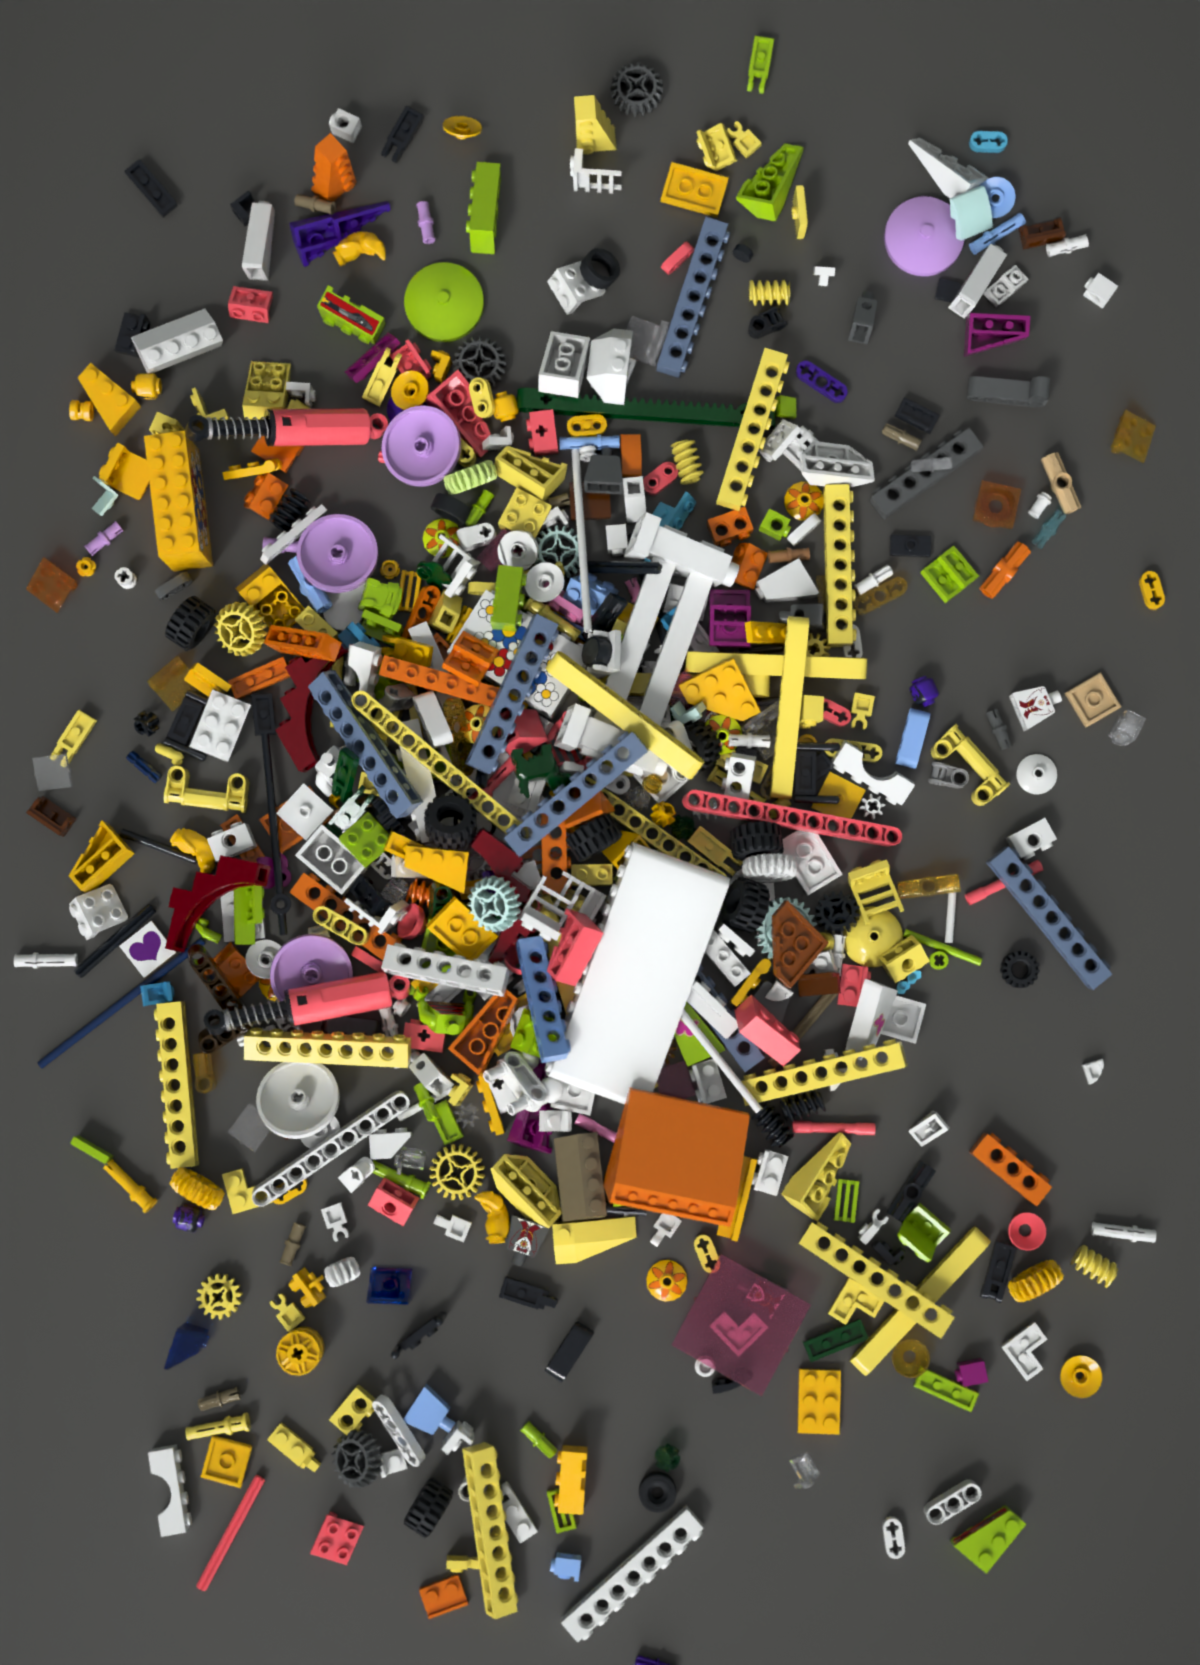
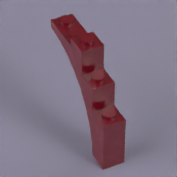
M343 643L335 662L349 652ZM298 656L290 660V664L285 667L297 688L287 690L284 693L285 695L280 698L291 720L286 719L279 724L280 727L275 729L300 772H307L315 767L320 760L314 745L311 728L314 697L308 686L322 672L329 671L334 665V661L310 658L309 661L302 656Z
M482 827L471 842V847L485 859L497 878L504 877V882L510 881V887H516L514 893L520 894L517 901L525 904L531 896L529 893L531 888L512 874L513 872L517 873L523 866V856L519 857L510 846ZM521 905L518 906V908H519V909L521 910V912H522V910L524 909V907H522ZM518 919L512 927L500 931L497 942L488 955V961L492 964L501 963L507 955L506 950L510 945L514 946L520 938L518 936L519 933L527 937L528 934L532 935L537 929L533 928L530 931L521 925L523 921Z
M220 855L216 875L196 871L192 891L173 887L168 907L174 908L165 949L184 952L195 924L207 908L226 893L247 886L266 887L271 866Z

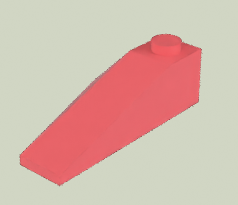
M456 370L428 393L425 403L447 414L457 426L460 437L481 458L489 451L483 450L482 442L491 434L483 418L478 417L474 412L469 392V382L459 370Z

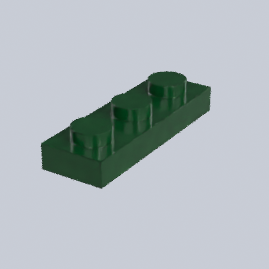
M859 1318L802 1342L810 1362H813L869 1338Z

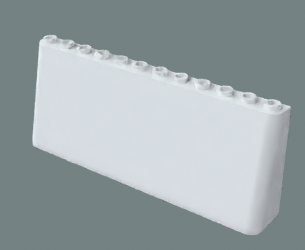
M634 842L627 845L625 849V861L617 870L618 879L616 884H613L610 889L609 895L611 898L609 904L606 903L603 908L602 915L604 917L602 923L597 925L603 932L601 941L595 948L591 960L586 965L580 982L578 981L574 987L573 992L575 996L573 1001H570L567 1006L566 1012L568 1015L566 1020H564L566 1024V1032L564 1034L565 1039H568L570 1042L571 1051L566 1059L547 1062L545 1066L546 1075L624 1105L629 1087L653 1092L730 884V878Z

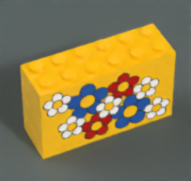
M185 430L144 436L158 557L173 572L213 567L199 449L194 442L186 437Z

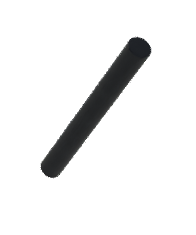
M122 829L120 832L121 837L195 865L197 863L196 856H192V854L184 853L181 850Z

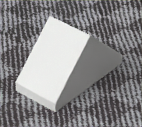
M931 1111L909 1130V1133L922 1147L946 1132L949 1126L937 1112Z

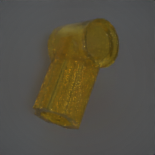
M212 1053L193 1054L196 1078L195 1088L200 1093L212 1092L217 1086V1081L214 1078ZM204 1078L210 1081V1087L207 1090L201 1085Z

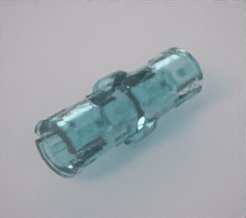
M1055 510V513L1048 522L1041 526V531L1032 540L1034 545L1038 543L1036 547L1042 549L1049 538L1057 533L1056 529L1066 519L1064 513L1060 515L1062 511Z

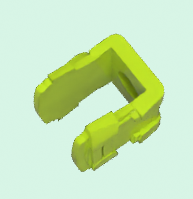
M367 578L357 609L361 611L366 609L387 619H392L401 602L402 588L399 587V583L388 582V584L380 583L376 579Z

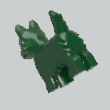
M551 744L542 745L540 754H537V756L533 755L528 760L522 756L523 748L512 750L510 756L514 765V774L519 780L518 788L521 789L520 794H524L526 798L530 797L529 782L545 780L552 792L562 784L566 787L571 783L569 778L572 776L569 773H561L551 751Z

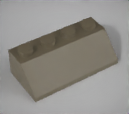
M597 1132L553 1139L562 1221L587 1220L607 1216Z

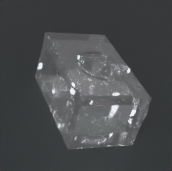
M1126 710L1118 715L1108 737L1112 738V742L1116 745L1126 746L1136 740L1146 718Z

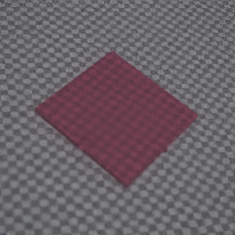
M720 1254L700 1293L694 1298L695 1302L671 1345L762 1396L784 1354L788 1352V1347L811 1304Z

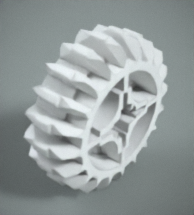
M780 853L757 854L756 856L747 857L743 860L742 866L743 877L759 883L787 881L794 878L797 871L795 857Z

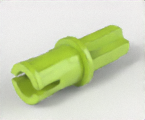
M485 489L483 490L477 502L472 504L473 508L465 525L468 527L477 525L482 515L486 514L485 510L494 498L492 493Z
M418 1083L414 1086V1091L420 1101L419 1106L423 1109L427 1120L434 1122L439 1118L434 1105L435 1100L430 1096L428 1089L422 1083Z
M530 1421L521 1428L520 1431L533 1442V1446L536 1445L548 1458H552L556 1454L557 1448L545 1437V1433H541Z

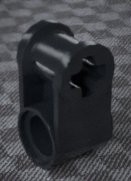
M774 306L752 317L748 327V333L752 338H762L773 332L780 331L788 325L780 313V306ZM759 324L763 329L756 330L753 325Z

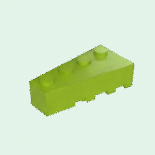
M477 162L476 170H472L474 187H470L472 204H468V216L471 217L466 222V233H470L471 253L495 254L494 238H496L497 200H499L501 165L500 163Z

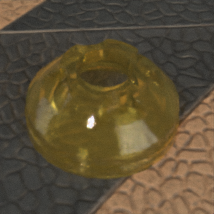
M903 1340L893 1349V1366L904 1377H919L929 1367V1351L918 1340ZM909 1350L915 1353V1359L910 1363L905 1362L903 1359L904 1353Z

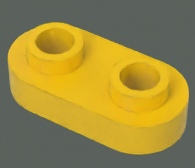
M599 414L574 416L567 423V431L572 437L602 435L607 429L606 419ZM598 423L601 425V427L599 429H595L593 425ZM579 425L581 429L579 431H575L573 429L574 426Z

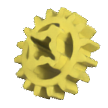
M220 1273L215 1275V1279L212 1276L207 1277L208 1282L203 1281L201 1283L204 1288L197 1290L201 1296L197 1297L196 1300L202 1302L199 1309H206L204 1315L210 1312L211 1319L218 1315L219 1320H222L224 1314L230 1317L232 1315L231 1311L236 1312L238 1310L235 1305L242 1303L238 1297L243 1295V1292L237 1291L240 1284L234 1285L235 1278L228 1280V1274H225L223 1278H221ZM214 1283H223L224 1285H223L222 1287H217L216 1285H213V1284H214ZM225 1290L222 1293V1299L215 1302L218 1296L217 1294ZM230 1290L232 1291L233 1299L230 1298ZM206 1294L209 1295V1303L207 1301ZM217 1306H222L223 1308H226V1309H224V1310H216L215 1308H216Z

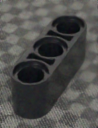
M344 1016L323 1020L320 1031L326 1034L343 1032L346 1035L364 1033L367 1036H373V1034L380 1033L382 1021Z
M576 1321L544 1372L562 1383L589 1343L594 1331Z

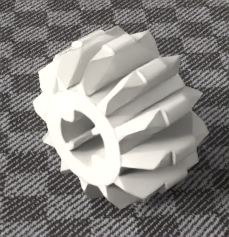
M347 1257L327 1266L324 1273L330 1287H337L357 1278L360 1275L358 1262H356L354 1257Z

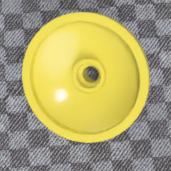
M874 906L864 907V910L867 911V910L872 909V908H875V907H874ZM859 910L858 914H860L859 920H856L857 926H851V932H848L846 929L843 931V935L846 936L844 950L851 960L861 966L870 968L880 967L882 964L878 956L903 941L901 925L897 918L887 910L869 916V924H865ZM871 933L877 934L876 940L870 938Z

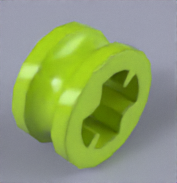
M937 951L930 955L929 964L932 968L940 970L948 965L949 959L946 953ZM936 955L937 957H940V955L943 957V965L940 966L938 964L936 966L934 964L936 961L934 957Z

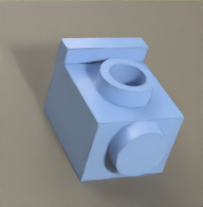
M556 1552V1559H551L550 1572H554V1575H558L561 1579L575 1577L574 1581L578 1582L581 1555Z

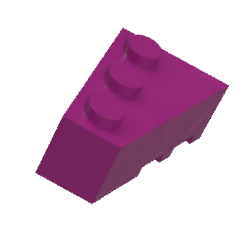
M969 313L966 316L964 357L1025 340L1029 337L1030 316Z

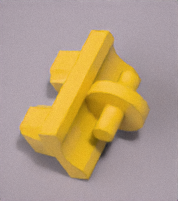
M304 1267L292 1276L293 1279L288 1285L294 1292L299 1289L303 1291L305 1295L300 1299V1302L304 1308L312 1305L315 1307L326 1298L322 1291L324 1287L320 1283L324 1279L323 1275L317 1278L313 1272L309 1273Z

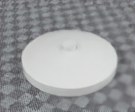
M282 1062L272 1068L261 1081L256 1096L257 1110L264 1124L275 1134L291 1139L309 1137L325 1128L335 1116L340 1100L339 1087L331 1071L323 1064Z

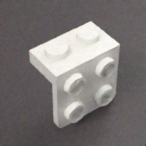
M581 261L557 268L547 281L567 315L572 314L582 302L602 296L606 292L605 289H597L590 286L584 280L580 271Z
M112 884L77 896L69 904L70 913L76 918L79 924L78 929L81 935L85 936L86 940L94 938L100 931L118 925L128 919V915Z

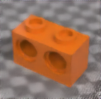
M745 506L740 508V511L733 510L707 520V527L715 546L720 545V547L731 544V541L737 538L739 540L749 538L754 529ZM737 521H742L745 523L746 527L743 529L736 528L735 523ZM724 528L727 533L724 536H720L716 533V529Z

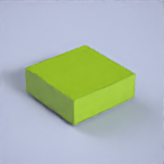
M783 395L777 396L776 416L788 419L796 418V398Z

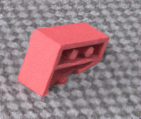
M566 908L565 915L568 916L564 928L560 927L559 933L562 934L558 947L554 946L547 972L555 981L576 986L578 980L582 977L586 965L591 960L595 948L600 943L603 932L586 914Z
M752 994L734 1010L739 1032L782 1066H785L801 1051L798 1036L790 1032Z

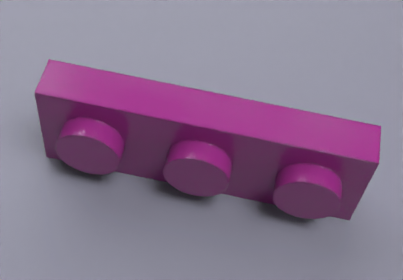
M388 332L345 371V374L357 384L365 379L367 374L376 367L387 347L393 353L401 343Z

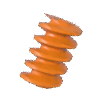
M415 878L409 887L406 902L411 898V903L416 904L419 900L421 907L427 902V908L429 909V891L432 883L427 888L426 881L418 885V878ZM440 889L437 891L436 896H441L444 892Z

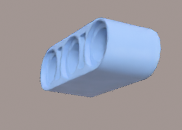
M910 708L895 764L916 769L930 719L929 712Z

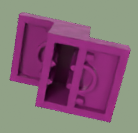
M710 589L709 646L750 647V643H747L744 624L751 621L750 590Z

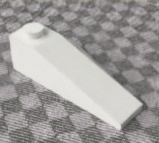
M921 138L912 139L908 143L942 192L949 197V200L952 197L979 187L981 183L989 179L970 165L966 168L958 164L956 157L942 155L941 149Z

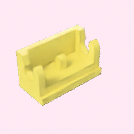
M157 412L149 431L154 435L184 431V428L178 420Z

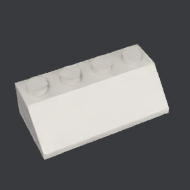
M206 309L199 310L131 337L148 374L221 347L223 342L214 320Z

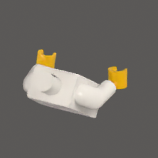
M346 745L341 747L332 746L321 756V759L315 765L317 771L315 783L324 795L329 797V803L336 808H339L336 805V801L340 800L341 796L336 797L331 793L332 781L339 752Z

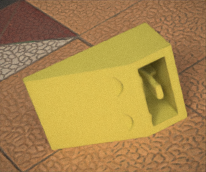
M251 361L242 403L244 418L248 417L252 420L253 417H256L260 420L261 417H264L267 409L288 408L289 395L286 391V382H290L291 364Z

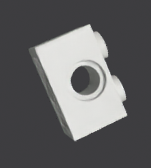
M1043 818L1007 837L1006 840L1010 847H1013L1019 853V859L1023 857L1025 861L1035 856L1034 851L1039 848L1044 851L1052 847V842L1057 840L1046 818ZM1029 835H1033L1036 838L1037 843L1035 846L1028 843Z
M237 822L230 825L231 829L223 832V829L211 833L212 837L207 838L217 862H219L220 855L232 858L257 847L249 824ZM234 835L236 843L233 846H228L227 839Z

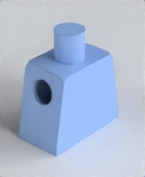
M427 1384L403 1419L405 1423L432 1435L438 1427L449 1433L456 1423L446 1416L450 1405Z

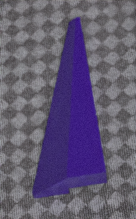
M385 201L335 212L333 215L326 214L290 222L293 242L304 267L308 266L309 262L323 256L324 252L333 246H337L343 238L354 232H359L361 227L369 222L372 223L376 220V217L385 211H390V204Z

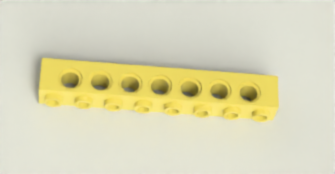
M764 348L717 498V505L740 511L741 505H746L748 494H745L747 487L752 486L754 475H751L753 468L758 466L760 456H757L759 449L763 450L766 441L763 434L765 430L769 431L772 422L769 415L771 411L775 412L777 406L776 392L781 393L784 381L781 380L782 373L787 374L790 364V362L786 361L788 354ZM769 370H773L777 373V375L775 377H770L767 375L766 372ZM762 389H768L771 392V394L769 396H764L761 394L760 391ZM762 408L765 413L758 415L755 413V409ZM753 426L757 427L759 429V432L757 434H752L749 431V428ZM749 445L753 448V451L746 453L743 447ZM740 464H744L747 467V470L745 472H740L737 469V466ZM738 483L742 488L739 491H734L731 485Z
M849 484L825 485L823 497L826 645L830 647L852 646L853 641H856V629H853L852 621H856V610L852 609V601H855V589H852V582L855 581V570H851V562H854L855 558L854 550H851V542H854V530H850V523H853L854 512L850 510V503H853V491H850ZM840 503L844 509L841 511L836 510L834 504ZM841 523L843 524L844 529L837 530L834 527V524ZM837 542H841L845 546V549L838 550L835 548L834 544ZM842 562L845 565V569H837L835 563ZM843 582L846 588L840 590L835 586V583ZM836 602H844L846 608L843 610L838 609ZM843 621L847 628L839 629L836 626V622Z
M185 1001L156 1004L157 1008L154 1009V1018L158 1021L156 1039L160 1041V1049H158L157 1054L159 1062L162 1063L159 1077L164 1086V1090L161 1091V1099L163 1103L165 1102L166 1110L163 1111V1121L167 1123L165 1142L169 1144V1152L166 1154L167 1164H170L171 1169L198 1166L199 1156ZM170 1017L175 1021L172 1029L166 1026V1021ZM171 1038H174L177 1042L173 1050L168 1047V1041ZM173 1058L176 1059L179 1064L176 1070H173L170 1067V1061ZM174 1079L180 1082V1088L177 1091L171 1086ZM176 1099L182 1103L180 1111L175 1110L173 1107ZM177 1120L182 1121L184 1124L181 1132L175 1128ZM179 1141H183L186 1145L184 1152H180L177 1149Z
M252 1028L244 1035V1060L408 1068L411 1062V1038L401 1034L388 1037L380 1033L367 1036L364 1033L346 1035L343 1032L326 1034L323 1031L305 1033L303 1030L284 1032L282 1029L263 1031L262 1028ZM263 1041H268L271 1047H266ZM283 1042L290 1043L291 1048L285 1047ZM303 1043H309L312 1049L305 1048ZM323 1044H329L332 1050H327ZM344 1045H350L353 1050H346ZM364 1046H370L373 1052L366 1051ZM384 1047H391L394 1052L388 1053Z
M895 1039L884 1041V1046L875 1047V1044L863 1046V1051L855 1052V1049L843 1051V1056L835 1057V1054L823 1056L822 1061L815 1062V1058L803 1061V1065L798 1067L794 1063L783 1066L784 1070L777 1072L775 1068L763 1071L764 1075L757 1077L755 1073L744 1076V1080H741V1082L757 1102L760 1103L904 1068L908 1065L902 1042H896ZM880 1051L887 1054V1062L882 1063L878 1060L877 1054ZM860 1056L867 1059L868 1064L864 1068L860 1067L857 1063V1059ZM839 1061L847 1064L846 1072L838 1070L837 1064ZM819 1066L827 1069L826 1077L818 1075L817 1069ZM799 1071L807 1074L806 1082H801L798 1079ZM779 1076H784L787 1079L786 1087L779 1085ZM759 1081L766 1082L768 1086L767 1091L763 1092L759 1089ZM743 1097L745 1106L749 1105Z
M817 1222L816 1225L811 1223L800 1240V1245L942 1339L955 1318L951 1315L953 1312L951 1309L943 1304L941 1307H938L933 1303L935 1300L933 1297L925 1292L923 1295H920L915 1291L917 1288L915 1285L907 1280L905 1283H902L897 1279L899 1277L897 1273L889 1268L887 1272L880 1268L881 1263L872 1257L869 1260L862 1256V1250L854 1245L851 1248L844 1244L846 1241L844 1238L836 1233L834 1236L827 1233L829 1228L820 1222ZM821 1237L829 1238L830 1246L827 1249L819 1247L818 1241ZM840 1248L848 1252V1257L844 1261L836 1258V1252ZM857 1260H862L866 1265L865 1270L861 1273L856 1272L853 1268ZM880 1272L883 1275V1282L877 1285L871 1281L873 1273ZM892 1284H898L901 1287V1293L898 1296H892L889 1293V1287ZM910 1296L918 1298L919 1305L916 1308L908 1307L907 1299ZM928 1308L936 1310L937 1316L934 1320L926 1319L925 1311Z
M483 1442L464 1448L462 1451L485 1611L487 1615L498 1619L517 1612L518 1597L514 1590L515 1576L511 1569L512 1555L508 1548L509 1535L505 1527L506 1514L502 1506L503 1493L499 1485L500 1472L496 1464L497 1452L494 1446Z

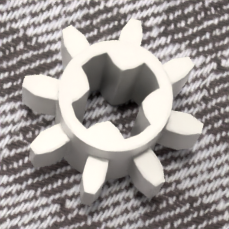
M870 794L868 801L864 798L861 799L864 806H861L859 810H864V818L867 815H871L872 820H874L876 813L880 816L883 814L880 808L884 807L885 804H880V796L875 799ZM875 803L874 808L876 810L869 811L870 806L868 804Z

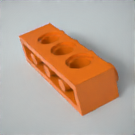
M270 625L264 644L280 653L334 662L342 644L326 633Z
M541 813V824H547L549 821L548 816ZM565 820L558 825L561 829L560 837L553 838L548 833L541 839L542 876L547 877L543 885L558 894L561 893L568 878L562 875L559 879H553L550 874L551 870L554 867H559L562 873L563 871L567 873V869H571V857L567 856V848L570 847L566 842L568 836H566ZM553 847H559L562 851V855L557 859L552 858L550 855V850ZM542 890V894H549L546 891Z
M983 1133L969 1152L1030 1203L1038 1206L1052 1188L1048 1184L1050 1180L1042 1173L1037 1175L1032 1171L1033 1166L1025 1159L1021 1162L1015 1157L1017 1153L1009 1146L1004 1148L1000 1144L1001 1139L995 1134ZM994 1149L1000 1151V1157L997 1160L991 1158V1152ZM1011 1162L1016 1164V1170L1013 1173L1007 1171V1166ZM1030 1175L1032 1177V1184L1026 1187L1023 1184V1179Z

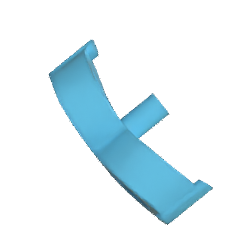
M916 970L907 976L908 981L898 982L897 994H905V991L909 990L910 985L915 984L921 978V971Z

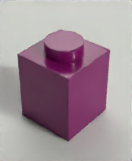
M981 1358L956 1363L958 1368L954 1369L956 1380L961 1382L964 1387L988 1382L985 1363Z

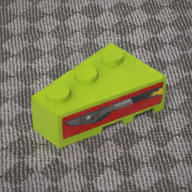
M328 285L317 305L323 322L331 327L334 325L340 327V330L347 335L354 334L358 336V339L366 344L372 343L375 345L386 325L384 317L363 305L358 306L350 302V297L346 295L343 298L333 293V288Z
M1004 1505L985 1517L983 1521L966 1529L967 1531L958 1537L952 1538L950 1541L956 1549L987 1574L1025 1527L1026 1523L1009 1507Z

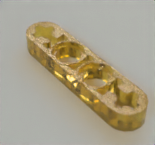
M448 698L443 704V712L453 736V742L449 744L453 766L465 776H469L474 768L465 764L471 751L464 705L458 698ZM456 722H458L460 725V729L457 733L454 730V725ZM459 742L463 743V750L461 752L458 751Z

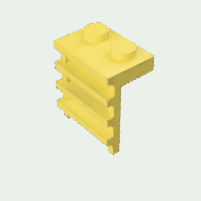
M887 859L884 861H873L864 868L856 867L848 873V884L856 899L857 906L860 908L859 910L865 924H869V916L897 906L900 912L904 911L889 874L890 866ZM887 885L890 886L891 890L860 900L859 895ZM891 896L895 898V901L867 911L864 910L863 906Z

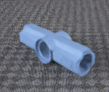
M297 556L289 560L288 564L300 584V592L307 596L316 613L321 614L330 609L333 604L327 593L311 585V583L309 584L299 568Z

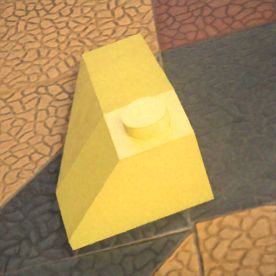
M839 1132L795 1173L781 1193L791 1205L817 1222L830 1202L831 1198L828 1197L832 1185L836 1186V1173L838 1168L843 1167L851 1146L850 1141L843 1133Z

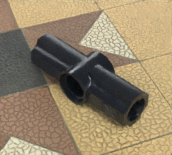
M920 1161L908 1181L902 1185L900 1193L887 1213L902 1223L916 1201L921 1198L923 1190L936 1170ZM910 1186L916 1188V1194L913 1197H908L906 1194Z

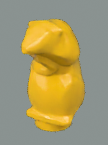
M354 232L343 238L335 246L336 250L333 251L339 266L356 260L363 253L373 256L377 254L383 261L386 259L384 243L372 232Z
M185 828L177 829L170 839L172 846H177L182 852L196 856L200 872L211 873L215 867V858L208 840L196 831Z
M482 1191L474 1198L480 1202L481 1206L488 1213L485 1223L488 1237L485 1239L489 1240V1244L504 1243L510 1231V1218L507 1207L501 1195L493 1191Z

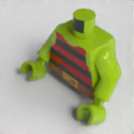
M417 987L413 997L419 1001L417 1007L420 1021L426 1024L434 1033L460 1035L473 1020L474 1005L472 1004L476 998V991L473 992L472 996L467 995V989L465 990L463 996L465 1005H463L462 1003L425 1001V997L429 992L428 988L424 987L423 991L420 992L419 987Z

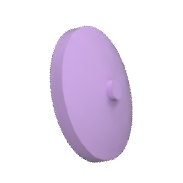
M927 196L915 197L900 204L890 215L884 233L886 251L891 260L903 271L916 276H932L947 270L957 260L964 244V240L956 239V220L950 216V205L940 199Z
M415 406L399 413L387 426L382 439V456L388 470L401 482L416 487L430 486L442 481L455 468L461 453V437L457 426L447 414L431 406Z
M332 514L315 520L304 530L297 545V561L303 576L313 586L330 593H343L360 587L367 581V578L371 577L378 562V546L372 531L362 521L349 515Z
M304 934L287 941L275 954L270 968L272 990L279 1001H284V990L353 977L351 961L344 948L335 940L320 934Z

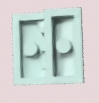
M979 186L950 198V216L956 220V239L962 241L993 228L991 207L984 186Z

